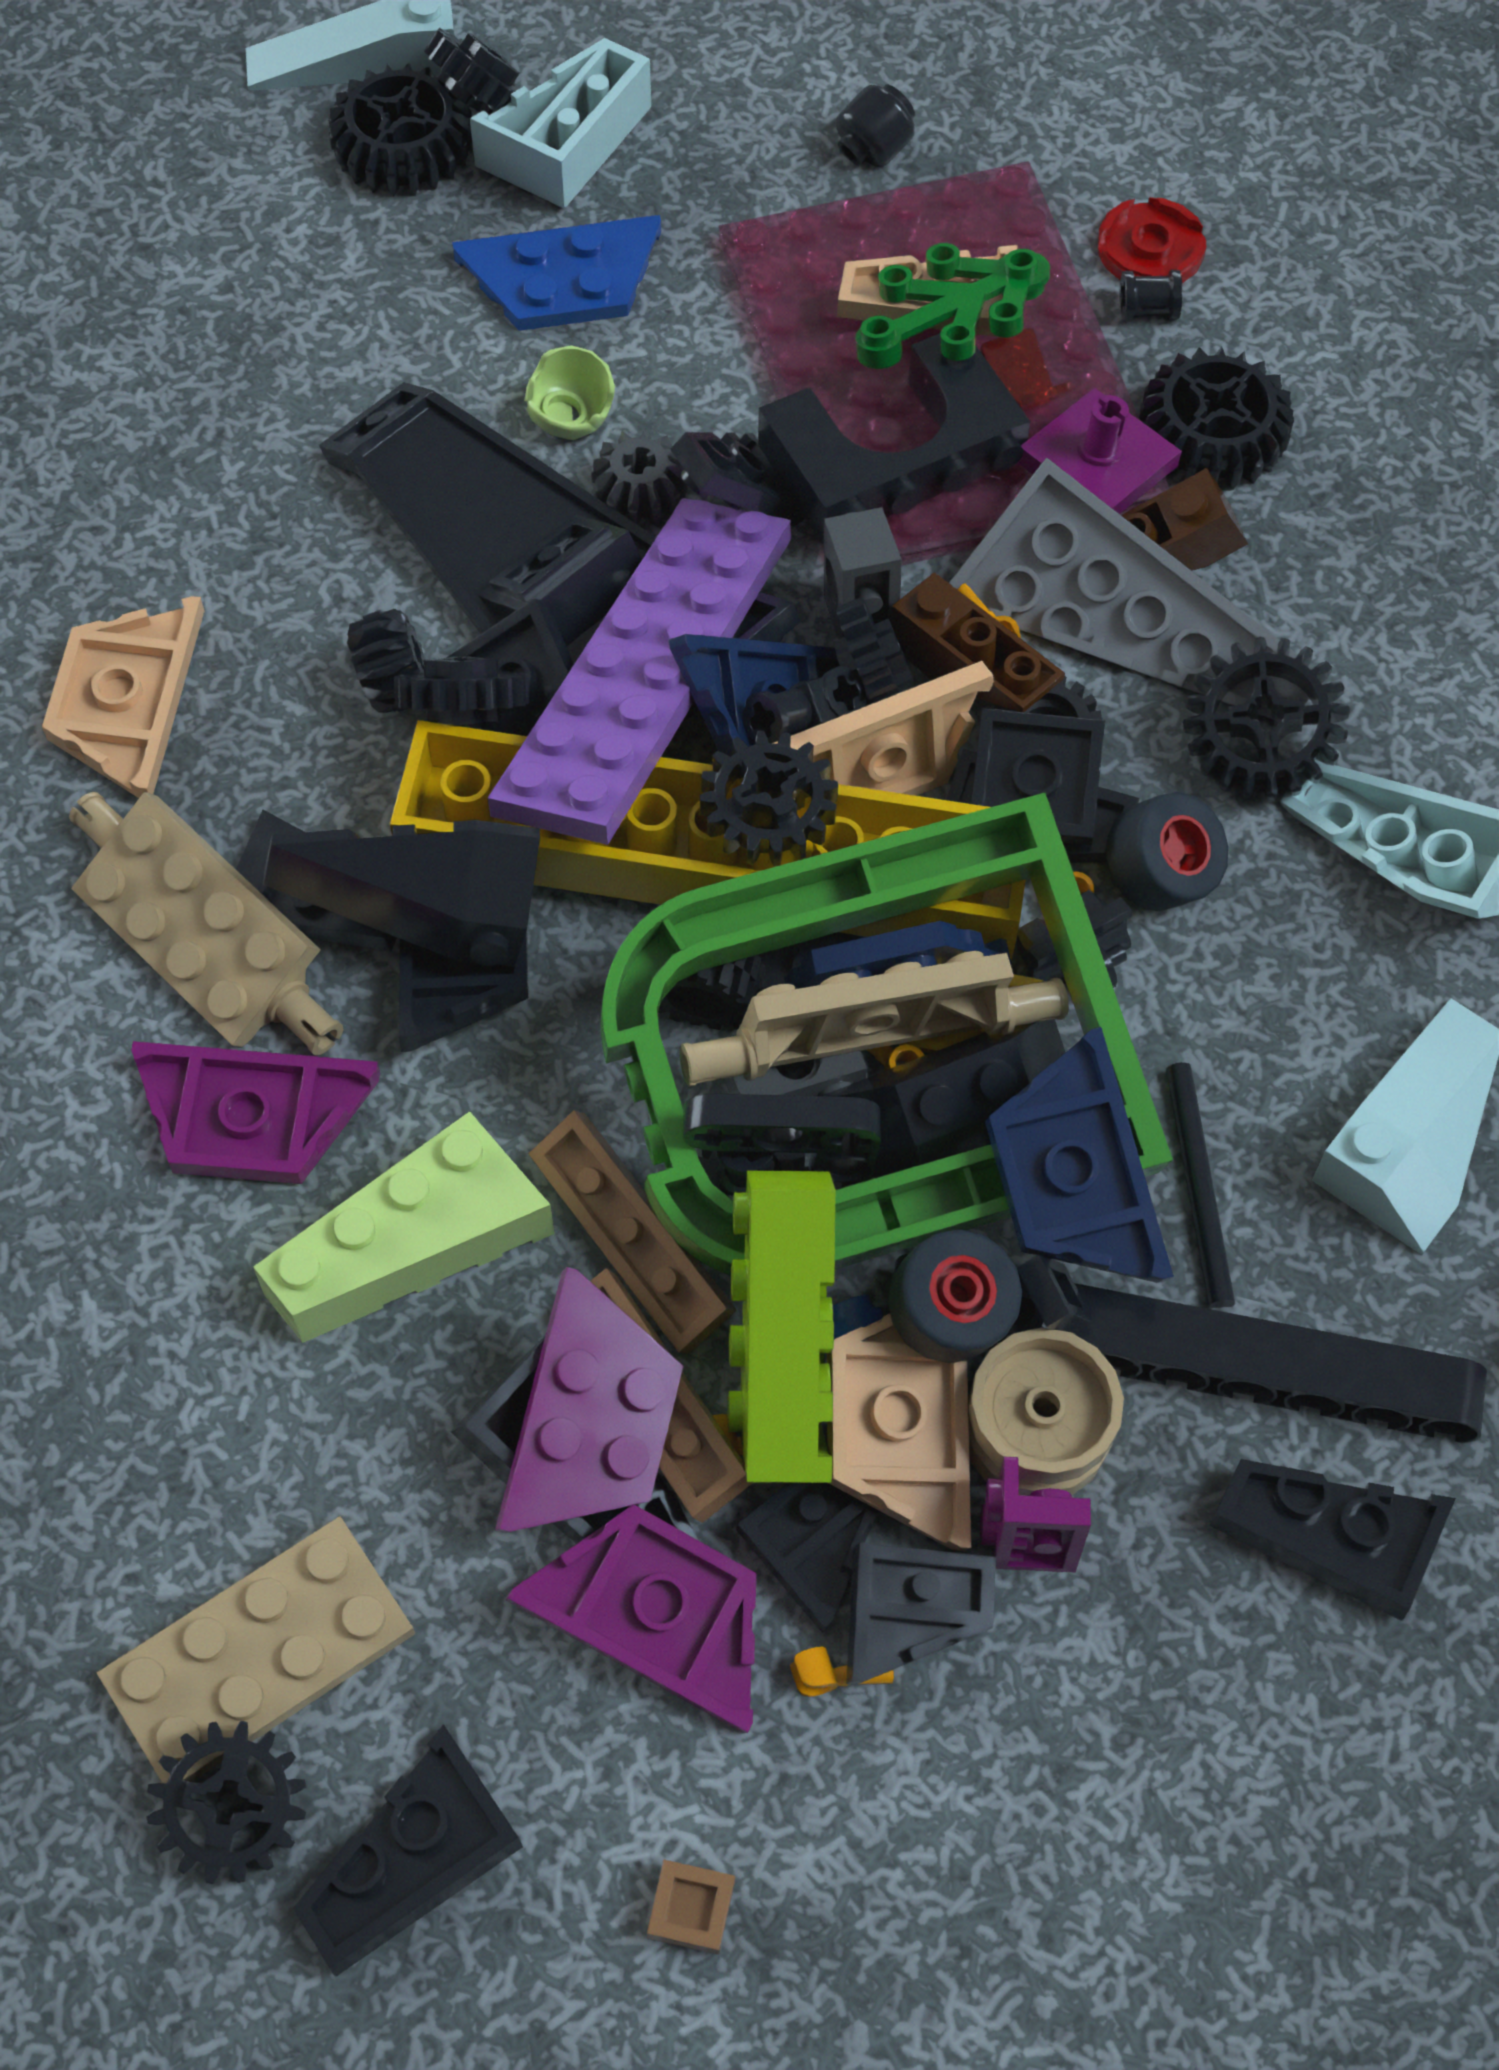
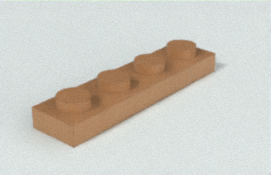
M573 1110L528 1153L679 1353L690 1354L737 1311L699 1260L683 1249L668 1234L652 1209L645 1190L585 1113Z
M605 1268L590 1280L667 1350L616 1274ZM682 1372L659 1468L690 1515L703 1523L754 1482H747L744 1461Z

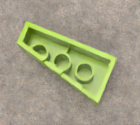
M747 1171L746 1193L734 1192L733 1233L745 1234L744 1259H732L731 1299L732 1301H743V1324L730 1325L729 1363L730 1367H741V1391H728L727 1421L728 1432H740L747 1482L832 1483V1456L828 1453L822 1422H833V1392L831 1391L829 1363H824V1353H831L832 1349H834L832 1298L826 1297L827 1286L834 1285L836 1190L830 1172Z

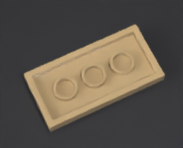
M339 1516L98 1671L97 1675L162 1783H167L171 1774L164 1770L158 1761L162 1755L174 1757L179 1761L186 1755L180 1739L184 1734L188 1733L201 1745L208 1741L209 1723L217 1722L222 1731L223 1738L233 1737L239 1722L244 1721L248 1723L249 1733L247 1740L253 1742L413 1636L415 1631L347 1525ZM224 1751L211 1753L197 1761L187 1771L182 1780L194 1781L220 1764L223 1760Z

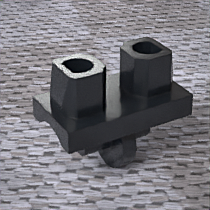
M1088 890L1082 893L1081 897L1112 986L1115 988L1117 985V975L1114 967L1127 960L1125 950L1131 947V939L1127 930V919L1132 917V909L1121 897L1106 904L1092 891ZM1036 918L1020 927L1017 933V950L1027 965L1028 977L1040 979L1043 982L1049 981L1051 978H1060L1066 984L1045 920Z

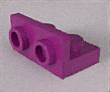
M1004 1456L999 1479H987L985 1504L981 1505L980 1546H993V1557H996V1569L1076 1573L1091 1527L1090 1498H1072V1494L1068 1491L1053 1488L1033 1491L1030 1496L1019 1495L1018 1457Z

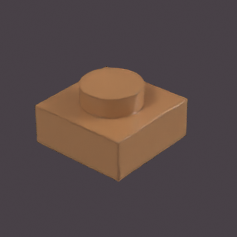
M664 1859L648 1925L647 1939L719 1955L734 1890L735 1875Z

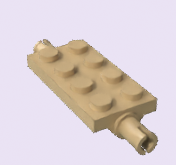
M97 792L85 794L77 801L88 814L84 815L77 808L72 807L69 815L70 821L82 829L101 849L71 889L231 1045L243 1047L255 1036L261 1027L272 1021L274 1023L283 1022L308 1046V1050L314 1055H321L335 1045L325 1034L330 1032L335 1038L339 1039L344 1030L343 1025L339 1021L334 1020L309 996V986L305 983L306 968L319 953L320 948L157 795L143 792L124 819Z
M979 951L961 953L950 958L944 964L922 967L918 962H906L889 968L881 975L859 978L855 973H842L824 980L820 985L795 989V986L792 984H778L760 991L757 996L752 997L741 1026L736 1032V1036L692 1044L682 1043L679 1050L680 1064L684 1080L689 1087L696 1086L697 1083L742 1075L745 1080L752 1081L756 1077L765 1076L767 1070L773 1066L859 1050L862 1051L984 1029L988 1035L1011 1034L1015 1026L1053 1019H1065L1069 1011L1068 995L1060 978H1051L1049 981L1008 988L1014 975L1007 953L984 957L983 953Z

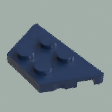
M683 634L669 639L670 651L687 686L690 687L693 699L718 751L730 757L732 756V739L739 737L748 747L756 744V741L752 740L745 730L742 718L746 699L750 695L759 691H769L772 694L780 693L790 689L797 682L802 680L813 681L822 678L824 673L830 669L840 667L834 647Z
M936 921L810 950L801 959V965L793 968L784 977L785 984H792L795 986V989L820 985L824 980L842 973H855L859 978L881 975L889 968L906 962H918L922 967L944 964L950 958L970 951L982 952L984 957L1007 953L1011 967L1012 963L1005 939L1000 938L984 944L981 932L970 929H957L956 925Z
M1102 1027L1094 1028L985 1121L1020 1250L1023 1253L1040 1254L1050 1259L1150 1282H1165L1174 1277Z

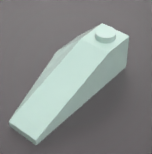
M380 0L247 47L248 91L349 83V79L364 81L366 69L379 74L385 71L387 64L392 70H403L409 63L415 72H420L430 66L433 75H440L442 72L440 70L441 67L429 59L430 56L424 52V49L438 28L443 29L445 32L449 31L455 36L451 0Z
M1315 760L1323 773L1322 780L1315 784L1301 773L1298 775L1301 781V793L1292 796L1287 789L1281 798V806L1293 817L1420 902L1478 919L1499 915V809L1337 765H1326L1318 760ZM1312 785V787L1305 796L1306 790Z
M1451 998L1362 1102L1328 1146L1312 1181L1422 1255L1459 1204L1499 1056V1029Z

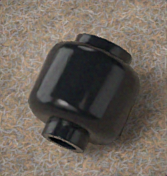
M886 84L883 87L868 85L863 88L836 118V128L841 138L837 145L841 153L856 166H861L864 161L877 167L887 165L914 136L915 125L912 119L915 116V110L912 104L902 92L892 85Z

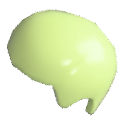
M572 345L551 349L544 353L526 387V410L531 420L548 434L568 440H576L597 431L609 413L615 394V384L609 365L593 351ZM572 406L579 412V418L574 421Z

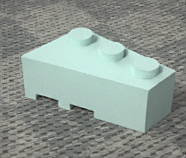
M606 38L551 70L552 78L531 91L523 86L511 94V103L491 115H488L483 110L471 117L470 124L475 166L565 209L651 108L650 59Z

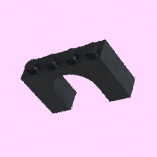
M940 333L911 345L908 384L936 422L939 432L925 444L908 451L896 453L878 452L855 444L838 429L811 387L759 407L758 446L823 544L824 519L880 507L883 508L886 517L893 514H904L916 507L917 504L944 492H956L970 481L994 471H1005L1013 467L1021 459L1024 452L1021 445L1028 440L1030 420L977 346L975 353L970 358L955 361L943 356Z

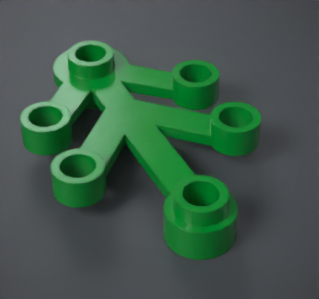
M939 243L931 246L926 251L927 274L931 278L949 280L954 277H964L980 280L974 283L913 279L912 271L906 266L891 265L885 267L878 275L879 293L882 299L894 303L905 300L928 301L931 303L895 320L886 316H873L863 321L861 328L856 333L858 361L863 366L871 369L889 368L897 364L902 358L903 340L954 316L953 323L946 325L941 330V352L944 357L950 360L960 361L968 359L976 351L975 332L984 303L1000 294L1003 295L1002 300L993 303L989 308V329L992 334L1002 338L1018 335L1024 328L1023 308L1025 302L1040 296L1050 279V264L1048 260L1029 249L1013 250L999 260L960 257V251L955 245Z

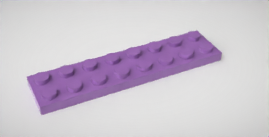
M682 498L488 796L490 817L608 845L694 702L690 687L687 686L670 651L669 639L683 634L732 638L791 541V520L769 516L757 511L735 510L703 500Z

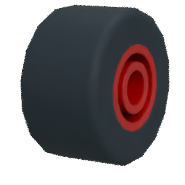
M1172 792L1158 795L1130 806L1115 819L1107 836L1106 859L1112 879L1126 898L1141 908L1162 911L1203 899L1220 885L1227 869L1229 846L1223 825L1208 805L1196 796Z
M959 1229L936 1233L917 1245L904 1258L892 1276L888 1305L892 1324L905 1344L925 1358L945 1363L972 1360L1007 1335L1019 1316L1022 1288L1018 1270L1002 1247L985 1235ZM952 1283L960 1284L964 1288L962 1289L957 1285H953Z

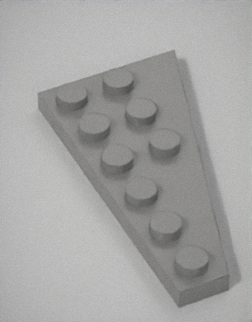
M1047 457L949 582L956 589L966 583L989 611H992L996 616L1011 617L1016 621L1020 630L1202 695L1205 694L1200 692L1194 685V677L1197 673H1203L1217 678L1210 667V658L1214 655L1222 657L1230 665L1233 663L1231 645L1235 642L1243 646L1246 656L1254 654V642L1257 637L1265 638L1267 643L1266 652L1277 653L1280 641ZM1290 649L1289 657L1296 658L1298 654ZM1311 664L1308 666L1309 669L1314 668ZM1273 677L1275 690L1281 697L1287 700H1302L1303 706L1308 703L1309 697L1297 685L1283 678ZM1253 678L1233 687L1224 696L1222 702L1237 706L1248 701L1254 692ZM1262 694L1261 709L1258 710V715L1274 720L1275 718H1272L1270 709H1267L1266 695Z

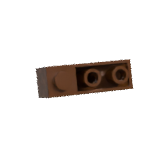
M1207 468L1121 515L1191 571L1205 568L1248 545L1228 499Z
M935 572L892 605V627L906 659L930 680L982 661L993 674L994 682L990 691H978L976 698L1017 712H1025L1065 679V672Z

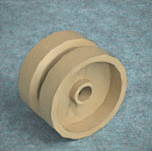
M1037 1328L1012 1334L989 1350L975 1373L971 1392L968 1395L969 1461L987 1482L988 1478L999 1479L1004 1456L1018 1457L1019 1495L1030 1496L1033 1491L1047 1488L1068 1491L1072 1495L1093 1481L1121 1427L1124 1396L1116 1370L1097 1347L1071 1332Z

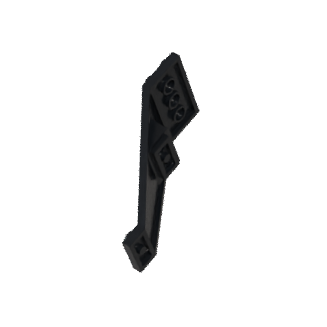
M403 382L319 444L330 465L357 473L480 634L534 598H537L548 604L574 664L657 538L434 390ZM759 592L732 638L781 642L782 637L798 625L801 620L793 602ZM695 701L682 722L695 714L697 710Z

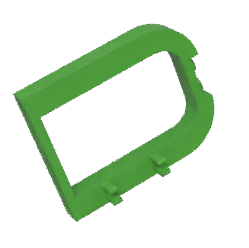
M1046 793L682 893L652 910L627 935L614 957L605 983L600 1030L602 1049L606 1064L628 1057L632 1058L633 1062L623 1065L624 1073L634 1103L645 1100L652 1125L643 1127L647 1150L654 1166L664 1163L666 1170L647 1175L644 1189L652 1209L668 1234L694 1258L713 1269L731 1275L732 1259H744L745 1234L733 1233V1200L711 1183L698 1159L695 1147L688 1145L683 1138V1107L660 1037L657 1014L661 1001L675 984L701 970L1029 878L1031 879L1083 1033L1085 1035L1091 1029L1102 1027L1145 1177L1159 1173L1173 1161ZM987 1145L836 1190L835 1269L919 1245L939 1232L959 1229L969 1230L1010 1218L1011 1214L992 1146Z

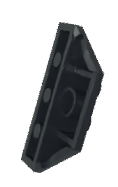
M1055 1019L1015 1026L1014 1031L1007 1035L1001 1033L988 1035L984 1032L822 1096L864 1098L875 1102L879 1106L881 1144L873 1173L874 1178H879L991 1145L985 1124L988 1117L1011 1097L1018 1094L1038 1074L1066 1052Z

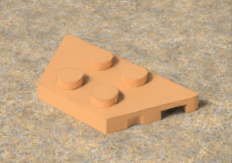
M191 596L183 598L181 600L184 608L148 617L145 608L122 614V616L113 621L104 622L99 620L72 627L42 724L46 739L138 798H140L143 792L154 794L204 615L201 597Z
M982 661L792 735L791 748L798 750L807 742L814 745L813 763L818 760L828 759L831 763L830 780L838 781V784L915 796L948 783L958 761V751L967 741L975 724L974 719L968 712L978 691H990L994 682L993 674Z
M954 1283V1284H953V1285L959 1286V1287L962 1288V1289L964 1288V1287L961 1286L960 1284H957V1283ZM890 1314L885 1315L881 1320L866 1327L857 1328L834 1339V1349H832L831 1353H827V1363L830 1366L831 1391L833 1392V1422H827V1448L829 1455L832 1456V1483L829 1484L953 1551L968 1550L971 1548L967 1360L945 1363L925 1358L905 1344L892 1324Z

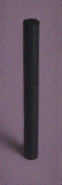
M1175 1063L1166 1068L1208 1305L1210 1309L1232 1307L1235 1305V1298L1192 1068L1189 1063Z

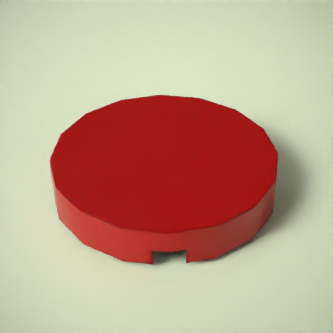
M1149 197L1148 203L1134 204L1135 199L1124 201L1106 214L1098 232V255L1105 268L1119 280L1123 271H1133L1135 276H1166L1170 270H1180L1182 283H1184L1197 273L1205 257L1206 239L1202 234L1203 226L1198 217L1183 205L1165 198Z

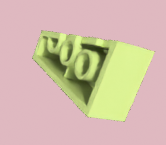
M469 1111L253 1266L265 1297L302 1343L378 1311L386 1303L414 1291L417 1293L440 1284V1280L476 1264L479 1267L502 1257V1253L532 1241V1243H535L553 1235L554 1226L551 1205Z

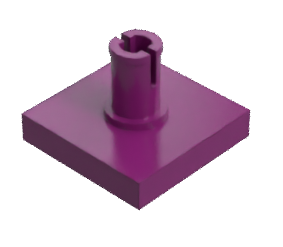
M1094 387L1022 444L1023 456L1017 463L1033 475L1047 457L1114 511L1121 514L1178 466L1182 451L1130 414L1128 404L1123 399L1114 395H1104Z

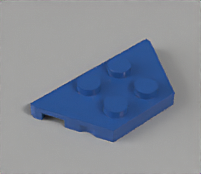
M660 215L452 242L454 259L460 267L464 265L479 281V288L491 301L497 302L503 307L504 315L519 331L625 317L629 315L636 297L638 283L643 280L648 268V258L654 243L660 238L661 218Z

